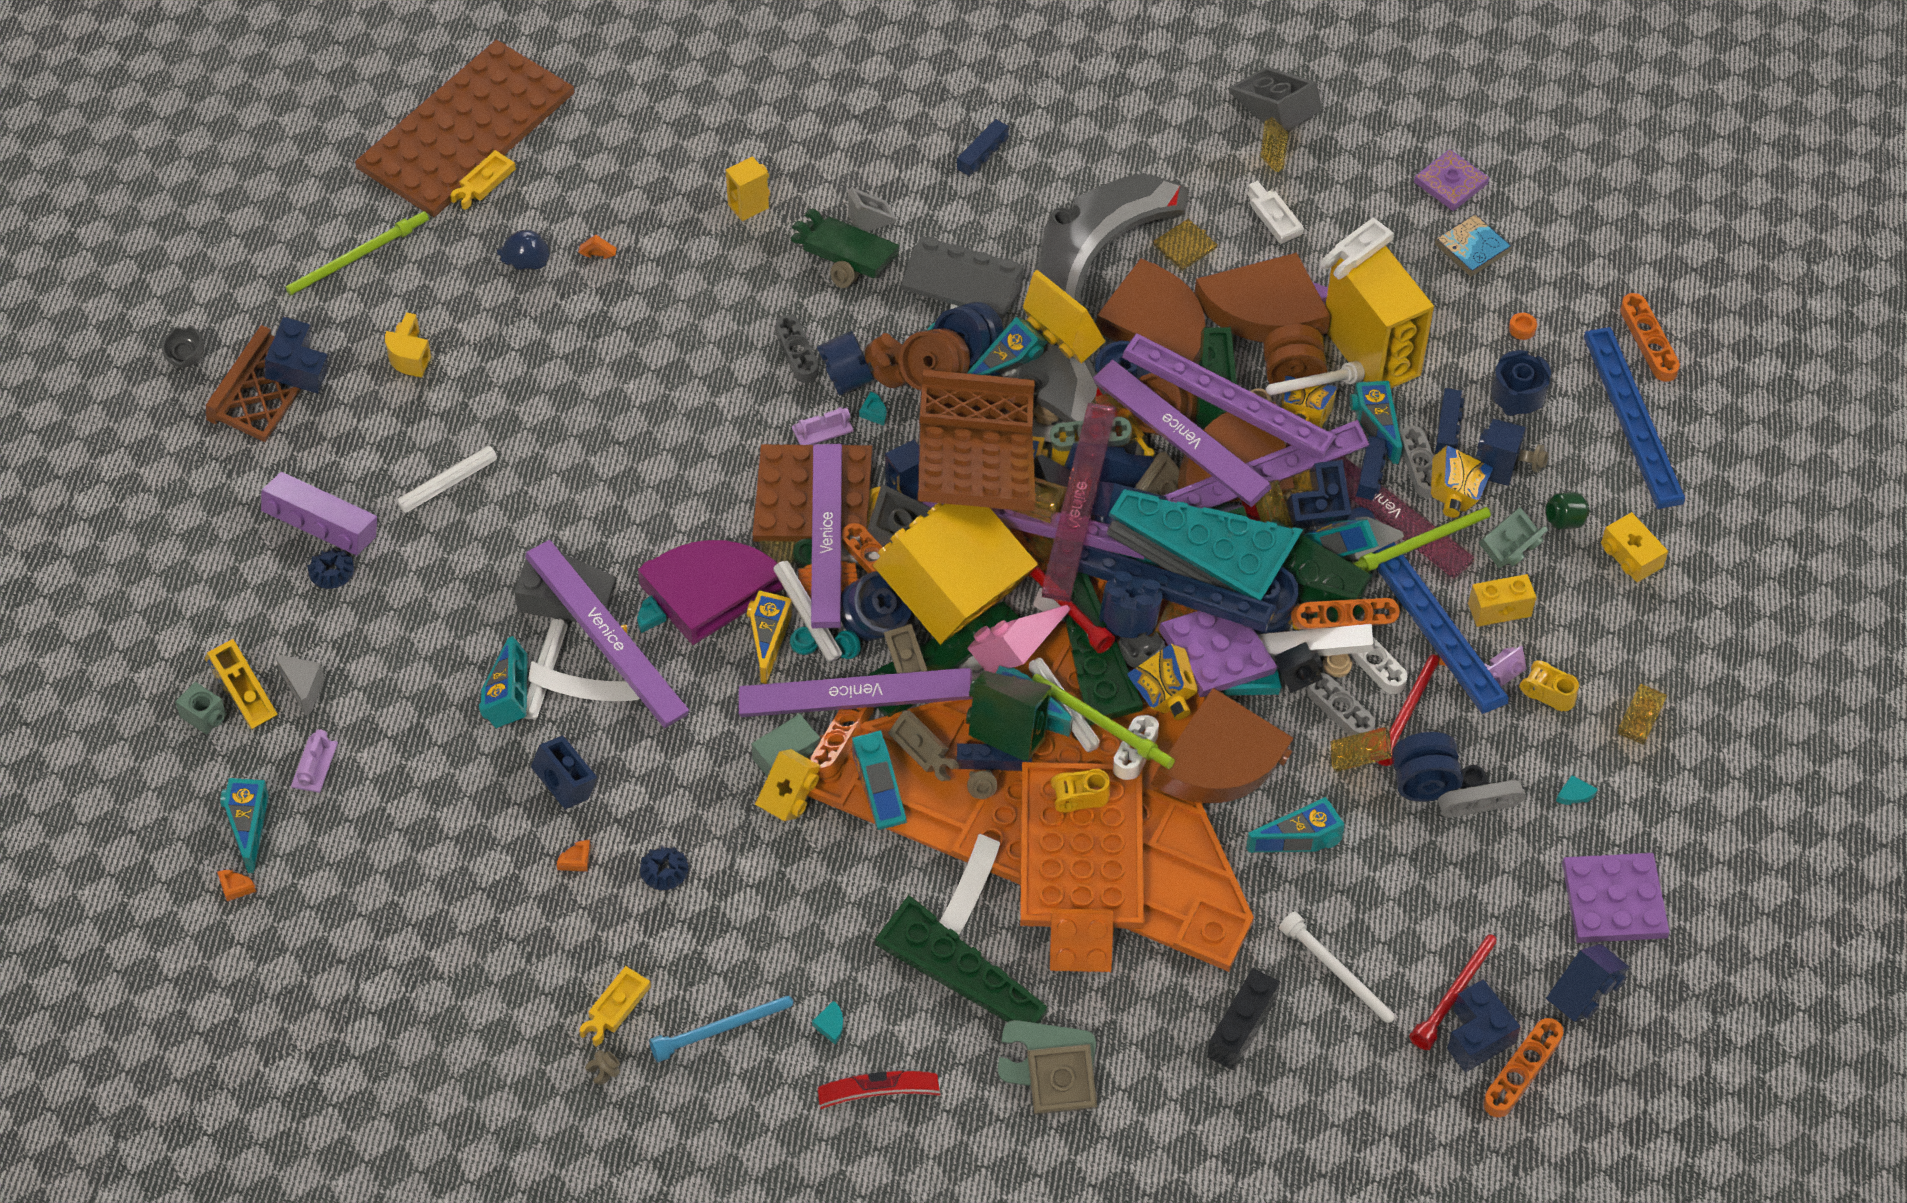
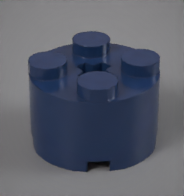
M853 331L846 332L817 346L822 360L825 361L827 373L834 383L839 396L874 380L870 366L866 363L865 355Z
M1524 350L1511 351L1500 358L1494 372L1491 395L1495 403L1502 408L1506 415L1528 414L1543 407L1551 376L1548 363L1539 355L1534 357L1528 355V351Z
M1125 571L1117 572L1115 578L1110 579L1105 585L1099 614L1100 622L1104 621L1107 624L1106 628L1111 633L1120 637L1138 638L1140 633L1147 632L1146 636L1152 634L1157 626L1162 602L1160 583L1153 579L1132 576Z

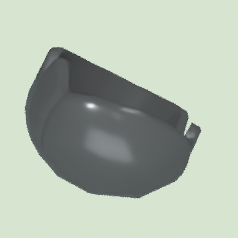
M189 325L187 328L176 326L171 333L165 336L161 345L164 358L176 367H189L201 359L204 352L203 338L200 332L192 325Z
M1145 632L1140 633L1138 638L1120 637L1118 644L1127 665L1136 668L1166 647L1165 642L1157 632L1154 633V636H1146L1147 633Z

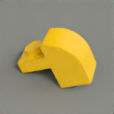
M406 312L402 322L397 324L395 333L390 331L385 333L390 364L397 371L422 378L431 358L429 342L427 339L418 338L420 330L417 315Z

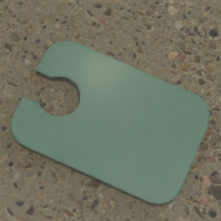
M1017 1020L1010 1021L1004 1026L1001 1043L1012 1044L1020 1042L1028 1050L1090 1044L1092 1066L1094 1064L1096 1039L1089 1031ZM999 1057L998 1075L1000 1079L1010 1084L1031 1086L1028 1057L1020 1063L1012 1062L1009 1058Z

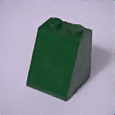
M983 671L976 680H972L969 696L973 697L972 707H969L966 716V724L970 725L968 735L1023 761H1029L1045 740L1052 686Z

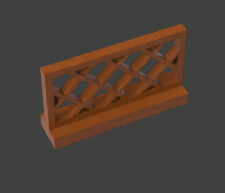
M263 325L258 328L206 403L207 421L217 424L218 421L223 422L263 442L267 441L301 390L297 387L281 390L279 382L266 379L265 377L256 378L255 371L258 368L265 367V360L263 359L267 356L275 337L271 335V329ZM274 382L277 391L262 394L259 385ZM255 386L258 396L243 399L241 391ZM280 398L281 406L279 408L267 410L265 401ZM260 402L263 412L248 415L245 405ZM241 406L244 416L233 418L226 413L231 408ZM266 418L268 425L264 431L252 427L251 421Z
M923 369L919 423L1032 434L1035 380ZM950 403L954 407L947 409L943 405ZM977 405L982 410L976 412L972 407ZM1005 408L1010 412L1003 414L999 410ZM936 410L940 414H928L927 412ZM963 412L967 417H960L957 414ZM991 415L996 419L991 420L986 419L985 417ZM1019 417L1026 423L1013 421V419Z

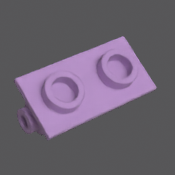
M842 407L825 413L821 417L818 415L806 420L801 419L798 421L799 423L792 426L800 445H814L854 432L848 420L850 418L848 408L842 409Z
M1522 646L1516 649L1513 647L1510 649L1505 648L1490 660V665L1492 666L1484 664L1501 687L1527 669Z
M318 729L315 733L311 734V737L309 736L291 788L321 792L338 745L337 741H331L327 738V732Z

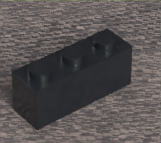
M1252 968L1209 1040L1207 1053L1209 1059L1233 1071L1236 1070L1278 998L1280 981Z

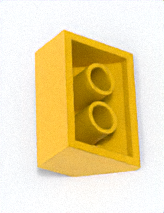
M1039 270L1033 273L1023 305V309L1028 316L1026 321L1037 331L1041 330L1044 338L1051 345L1057 343L1061 352L1068 359L1074 357L1082 364L1106 342L1085 307Z

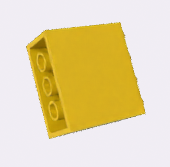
M1386 245L1356 268H1352L1348 275L1338 279L1333 273L1337 266L1344 261L1340 257L1338 262L1331 266L1325 305L1330 314L1327 333L1329 338L1348 362L1358 361L1362 364L1365 371L1363 382L1389 381L1390 389L1421 376L1434 305Z
M937 503L927 512L928 516L923 517L920 515L909 524L910 529L905 530L901 528L890 538L893 543L889 542L878 551L880 557L873 564V567L940 645L1010 594L1038 565L988 507L954 504L942 505V503Z

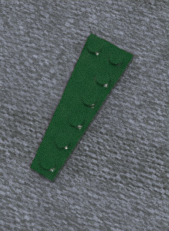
M1204 327L1201 330L1199 365L1237 384L1231 327ZM1197 396L1196 425L1203 430L1213 420L1227 411Z
M1073 569L1058 572L1056 577L1058 588L1096 626L1106 628L1107 624L1104 621L1101 623L1099 620L1101 604L1089 576ZM1067 613L1064 619L1081 701L1110 719L1142 711L1143 703L1135 685L1127 675L1129 670L1116 640L1107 651L1097 653L1089 644L1088 634ZM1085 717V720L1089 725L1095 724L1094 722L1090 721Z
M1002 601L989 608L941 645L934 638L919 646L927 671L959 669L961 664L973 656L968 647L975 640L973 636L978 630L985 626H988V628L994 627L1004 620L1010 622L1019 619L1018 615ZM891 661L866 676L897 673L894 663ZM913 704L879 706L877 708L884 716L891 717L895 713L907 710Z
M909 895L875 938V946L1006 1022L1017 1020L1039 1024L1047 1013L1048 1007L1018 982L1009 978L1008 974L997 965L993 966L982 957L981 952L974 947L968 946L959 938L955 931L951 928L947 929L937 921V917Z

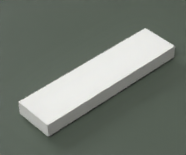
M1372 624L1257 634L1273 661H1276L1275 655L1304 642L1307 643L1311 652L1317 650L1319 657L1374 652Z

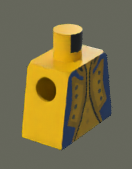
M1285 376L1284 381L1293 380L1297 378ZM1323 384L1282 393L1281 408L1322 428L1333 410L1337 387Z
M1448 445L1433 456L1431 495L1433 498L1445 503L1443 508L1444 515L1455 518L1460 515V511H1467L1479 501L1493 467Z
M1170 644L1127 673L1130 680L1153 710L1162 713L1171 711L1175 720L1184 719L1191 713L1186 700L1195 695L1198 688L1187 652L1184 648Z

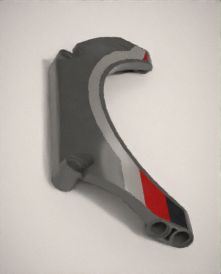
M1140 173L1109 182L1076 197L1072 204V209L1065 207L1055 208L1044 227L1036 270H1039L1080 303L1081 290L1086 273L1097 255L1121 234L1141 224L1157 219L1185 215L1188 189L1179 183L1158 176ZM1047 342L1039 358L1017 367L1018 370L1015 378L1035 380L1033 406L1035 403L1042 406L1064 422L1117 417L1118 412L1121 410L1110 395L1095 384L1093 377L1096 375V372L1089 357L1082 364L1074 357L1068 359L1061 352L1057 343L1051 345ZM1128 418L1132 426L1135 428V430L1138 432V434L1141 436V438L1147 445V438L1145 434L1140 429L1135 427L1132 421ZM1117 426L1114 432H1116L1117 436H1122V431L1124 430H1122L1121 426ZM1102 427L1104 438H1107V429ZM1088 428L1083 433V437L1086 440H1095L1099 435L1098 430L1095 428ZM1133 435L1128 443L1121 446H1112L1123 447L1127 454L1144 455V450Z

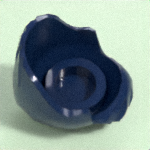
M530 229L513 233L506 239L503 247L496 251L498 256H501L500 260L506 265L512 264L517 270L526 268L541 269L546 265L549 258V248L546 242L537 232Z

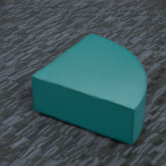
M870 391L859 410V417L885 426L887 420L886 407L881 401L880 396Z
M652 595L643 601L638 612L637 622L641 633L666 622L665 613Z
M1571 775L1558 794L1556 801L1564 805L1586 803L1595 797L1598 789Z
M832 1001L812 1021V1026L833 1044L839 1041L843 1030V1015L835 1001Z

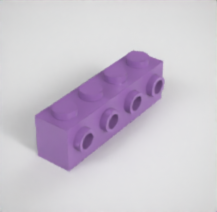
M280 472L262 489L261 511L356 556L376 538V515L284 472Z

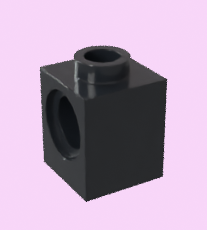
M1306 642L1274 656L1290 693L1323 679L1319 668L1323 666L1317 650L1311 652Z

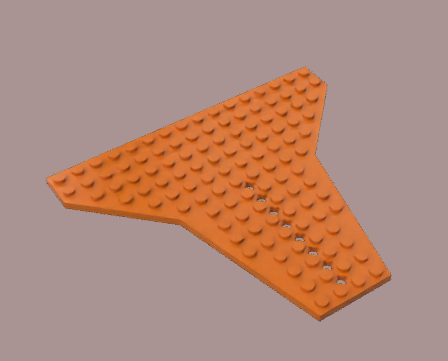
M1089 577L1101 604L1107 582ZM1162 599L1156 629L1149 636H1154V633L1157 632L1167 647V642L1158 630L1161 622L1194 613L1198 610ZM1061 620L1024 664L1012 668L1019 670L1032 679L1033 675L1029 670V663L1040 657L1047 664L1063 689L1081 700L1065 622ZM1113 634L1118 644L1120 636ZM1126 664L1129 672L1135 669ZM1138 691L1143 703V710L1111 720L1128 730L1133 719L1137 716L1149 715L1156 718L1159 727L1158 738L1155 743L1158 745V749L1168 754L1204 702L1205 696L1200 697L1197 692L1187 699L1186 703L1191 713L1184 719L1175 720L1171 711L1162 713L1153 710ZM973 699L932 702L908 709L949 748L944 755L946 758H952L957 761V743L986 744L968 735L970 725L966 724V716L969 707H972ZM903 711L895 713L891 717L884 716L864 722L860 728L862 732L859 736L880 730L882 732L907 819L905 824L885 829L967 863L978 835H985L1000 842V847L990 872L1021 885L1022 771L991 770L997 780V790L989 798L977 799L968 792L967 781L970 771L976 773L986 770L950 769L946 766V774L951 779L950 781H940L936 777L934 770L933 772H926L888 734ZM1097 724L1089 725L1099 738L1100 743L1097 749L1087 752L1073 736L1074 733L1072 731L1070 736L1067 737L1046 730L1045 740L1032 756V762L1114 764V756L1122 740ZM836 741L833 743H829V745L838 746L842 744L843 741ZM851 748L838 772L829 778H819L816 786L812 791H809L807 796L875 824ZM1153 759L1146 760L1142 768L1143 929H1125L1229 972L1253 924L1254 916L1202 803L1174 797L1151 785L1150 783L1161 764Z

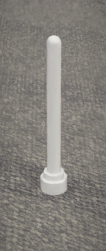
M1352 361L1345 363L1340 370L1269 384L1266 387V392L1269 395H1275L1337 381L1355 384L1364 379L1365 371L1360 362Z
M1296 911L1290 913L1280 924L1279 930L1288 938H1298L1384 1022L1391 1023L1395 1018L1394 1013L1306 930L1305 920Z

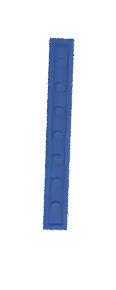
M1606 327L1585 331L1584 340L1656 508L1661 509L1684 504L1685 496L1612 328Z
M1393 542L1372 553H1378L1396 544ZM1402 554L1379 564L1377 568L1379 574L1479 711L1484 714L1508 704L1509 697L1405 556Z

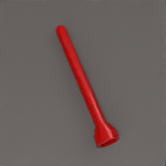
M1038 566L1030 573L1031 577L1060 606L1068 605L1070 608L1068 615L1088 634L1090 646L1097 653L1107 651L1115 641L1114 635L1107 628L1096 626Z
M1436 654L1428 657L1386 738L1375 744L1371 757L1376 763L1383 766H1390L1393 763L1392 749L1396 745L1439 664L1440 659Z
M1489 934L1484 938L1428 1020L1414 1027L1409 1038L1415 1046L1422 1050H1430L1436 1042L1437 1028L1456 1002L1458 993L1465 989L1497 943L1494 935Z

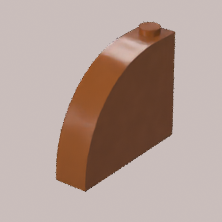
M1297 252L1196 279L1194 294L1198 298L1203 312L1220 327H1231V333L1239 337L1263 342L1267 335L1275 329L1292 324L1311 326L1317 329L1321 335L1328 333L1330 314Z
M1140 258L1097 314V328L1103 336L1115 342L1131 341L1137 333L1199 365L1201 330L1205 327V316L1198 298L1180 278L1159 267L1157 264Z
M1229 412L1220 415L1203 429L1204 432L1245 464L1286 448L1283 440ZM1184 455L1178 475V490L1212 476ZM1290 477L1271 485V489L1262 498L1288 494L1295 488L1293 478ZM1237 498L1227 503L1240 502L1243 500Z
M1212 688L1168 753L1169 756L1175 759L1174 765L1170 769L1160 765L1150 784L1169 795L1197 803L1233 801L1258 789L1270 777L1278 763L1282 766L1285 765L1293 752L1288 747L1294 738Z

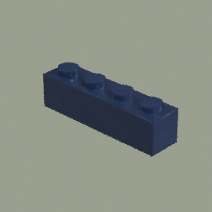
M994 119L957 157V170L968 176L977 172L983 162H986L990 155L996 152L1003 142L1007 141L1009 126Z
M1449 388L1444 390L1435 453H1438L1447 445L1454 449L1458 447L1459 439L1456 438V435H1459L1461 425H1457L1458 421L1461 422L1462 411H1459V409L1463 408L1464 398H1461V390Z
M1369 436L1367 440L1369 446L1364 451L1356 497L1373 501L1375 494H1379L1381 484H1378V482H1381L1383 472L1380 469L1383 470L1385 459L1383 457H1386L1388 448L1385 447V439Z
M957 743V762L960 766L958 769L1022 771V762H1032V757L1029 761H1023L988 744Z

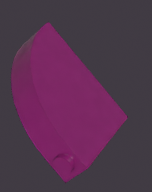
M703 540L684 544L661 554L653 560L646 561L638 568L639 585L649 596L652 595L665 615L692 645H695L746 613L750 601H755L758 591L776 594L784 589L774 572V566L778 564L775 560L753 547L726 540Z

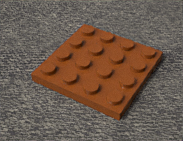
M761 444L753 542H798L802 539H812L813 445ZM842 445V530L851 523L861 524L867 529L873 459L872 445Z

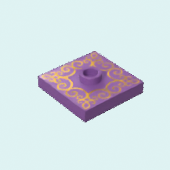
M1451 149L1437 158L1414 178L1415 184L1452 211H1455L1489 182L1487 175Z

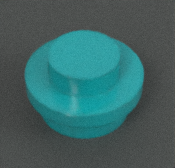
M807 627L796 629L790 637V646L797 654L808 655L818 648Z
M851 630L840 632L834 640L842 651L841 658L853 659L857 657L860 652L858 636Z

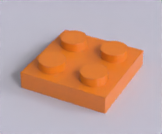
M1051 909L1050 971L1111 972L1113 910Z

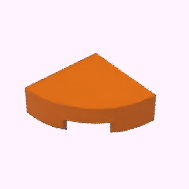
M594 235L580 245L578 253L591 258V255L604 256L603 259L615 256L617 248L598 235Z
M590 840L578 841L574 846L562 852L557 860V870L587 872L591 847Z
M233 870L217 872L227 901L256 892L254 883L248 876L235 873Z

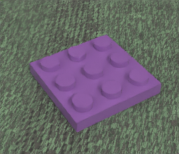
M1197 611L1161 622L1158 629L1168 645L1173 644L1186 650L1200 697L1207 696L1212 688L1220 692L1272 675L1277 669V665L1253 628Z
M1654 853L1563 858L1562 866L1577 943L1668 938L1670 932Z

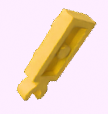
M496 150L493 151L460 181L462 188L452 191V202L455 203L457 200L462 199L461 206L465 210L471 206L473 198L481 201L516 170L515 162Z
M625 966L588 1011L589 1018L592 1020L586 1021L581 1025L579 1030L580 1037L584 1038L588 1032L594 1031L597 1034L592 1039L593 1045H600L604 1040V1031L608 1029L614 1033L651 988V982Z

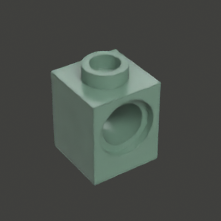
M194 682L175 701L180 718L206 735L214 727H218L227 715L222 699L197 682Z

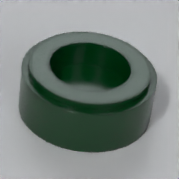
M812 539L798 541L792 551L793 561L801 568L812 564Z

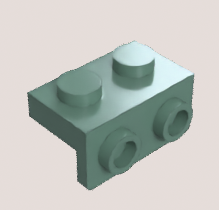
M1519 507L1478 543L1499 569L1507 564L1513 567L1525 557L1523 552L1527 548L1531 551L1544 541L1541 536L1548 531V528L1544 525L1538 529L1522 508Z

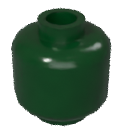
M1577 492L1554 494L1545 507V515L1548 522L1559 530L1582 527L1590 513L1588 503Z

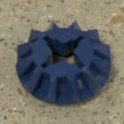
M334 548L327 552L321 550L318 556H312L310 565H307L310 580L316 586L325 589L338 588L346 584L354 573L352 557H349L344 550L339 552ZM335 563V570L330 568L326 571L325 565L331 566Z
M661 845L658 849H650L648 854L642 857L639 868L642 880L651 888L669 890L677 887L685 880L688 873V863L684 853L677 851L674 846L672 848H665ZM669 860L670 869L665 868L659 874L657 864L662 865L665 861Z

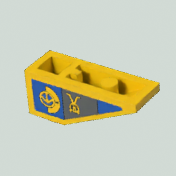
M758 591L755 601L751 600L748 605L747 617L750 618L751 633L761 683L767 684L793 615L792 601L788 597Z
M234 639L207 652L205 656L207 664L251 730L278 715Z

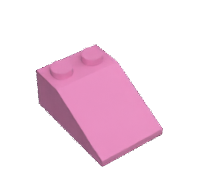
M1068 605L1010 622L1004 620L991 628L985 626L974 634L975 640L969 645L968 650L982 668L988 672H997L999 666L1009 669L1022 665L1069 612L1070 608Z

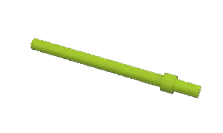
M423 211L408 220L405 218L400 220L390 230L285 286L288 294L291 296L399 236L403 238L413 232L412 229L429 221L427 213Z
M1484 507L1373 554L1370 552L1359 558V561L1352 564L1366 572L1377 569L1379 564L1490 518V510Z
M1035 674L1032 680L1034 682L1052 686L1050 696L1134 747L1142 757L1147 760L1153 759L1167 769L1174 765L1175 759L1158 749L1156 743L1149 739L1143 740L1041 675Z

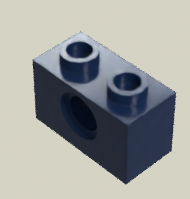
M561 735L539 745L531 768L562 807L566 810L588 800L597 776L567 739Z

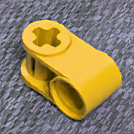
M1537 660L1532 664L1529 676L1522 679L1519 686L1526 696L1539 700L1558 711H1569L1575 706L1579 682L1573 675L1558 670L1544 661Z
M1100 769L1060 773L1055 775L1050 781L1052 788L1055 789L1057 798L1054 803L1055 808L1059 812H1072L1079 809L1102 807L1108 802L1110 797L1109 776ZM1092 787H1100L1101 789L1093 790V789H1091V788H1092Z

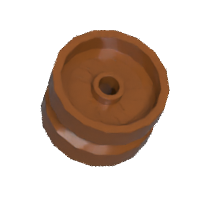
M1302 324L1286 325L1269 333L1263 341L1266 375L1270 384L1283 382L1285 376L1302 378L1327 372L1323 337L1317 329Z
M947 328L916 332L906 339L901 346L899 354V367L905 381L914 389L920 391L923 369L967 373L970 365L969 349L964 339L955 331Z
M1153 373L1146 374L1138 379L1190 421L1195 422L1197 409L1196 395ZM1127 409L1129 418L1135 427L1145 433L1161 436Z

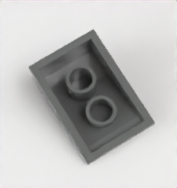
M1267 66L1228 87L1229 93L1264 125L1279 132H1288L1295 125L1302 121L1310 120L1313 115L1322 111L1317 82Z
M883 484L880 487L867 531L884 547L889 542L893 543L890 538L901 528L905 530L910 529L909 524L918 516H928L927 512L931 508Z
M529 546L528 551L535 547ZM561 553L607 609L616 577ZM525 559L514 592L517 611L577 622L528 560Z

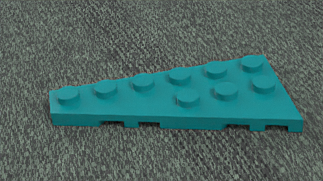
M1126 489L1123 490L1109 513V517L1234 590L1260 601L1303 529L1295 527L1291 529L1278 526L1277 523L1267 521L1264 523L1251 520L1246 516L1203 507V509L1193 507L1184 502L1177 501L1175 503L1162 500L1157 496Z

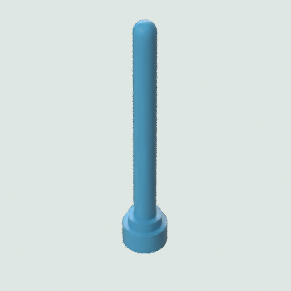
M784 996L672 1038L669 1036L663 1037L662 1035L649 1039L652 1054L657 1063L669 1059L671 1054H674L675 1049L790 1008L793 1005V999L790 996Z

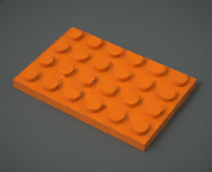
M1022 762L1020 926L1051 927V909L1113 910V928L1143 929L1142 770L1135 779L1124 780L1118 778L1113 773L1114 764ZM1100 769L1108 774L1110 779V797L1104 806L1079 809L1072 812H1059L1056 810L1054 804L1057 800L1056 793L1050 782L1055 775ZM1092 787L1091 789H1093V790H1098V789H1101V788H1100V787Z

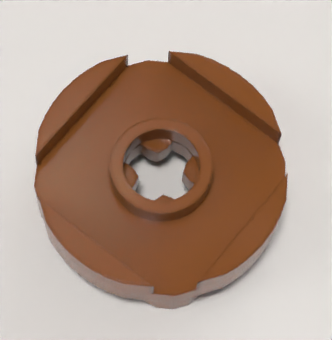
M883 333L866 346V363L871 362L874 368L871 373L882 385L893 389L898 386L903 387L907 382L899 367V354L902 344L888 333Z

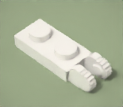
M1371 218L1335 245V248L1323 258L1321 266L1327 270L1334 266L1341 257L1344 261L1337 266L1333 273L1336 278L1341 279L1348 275L1352 268H1356L1392 241L1394 233L1377 219Z

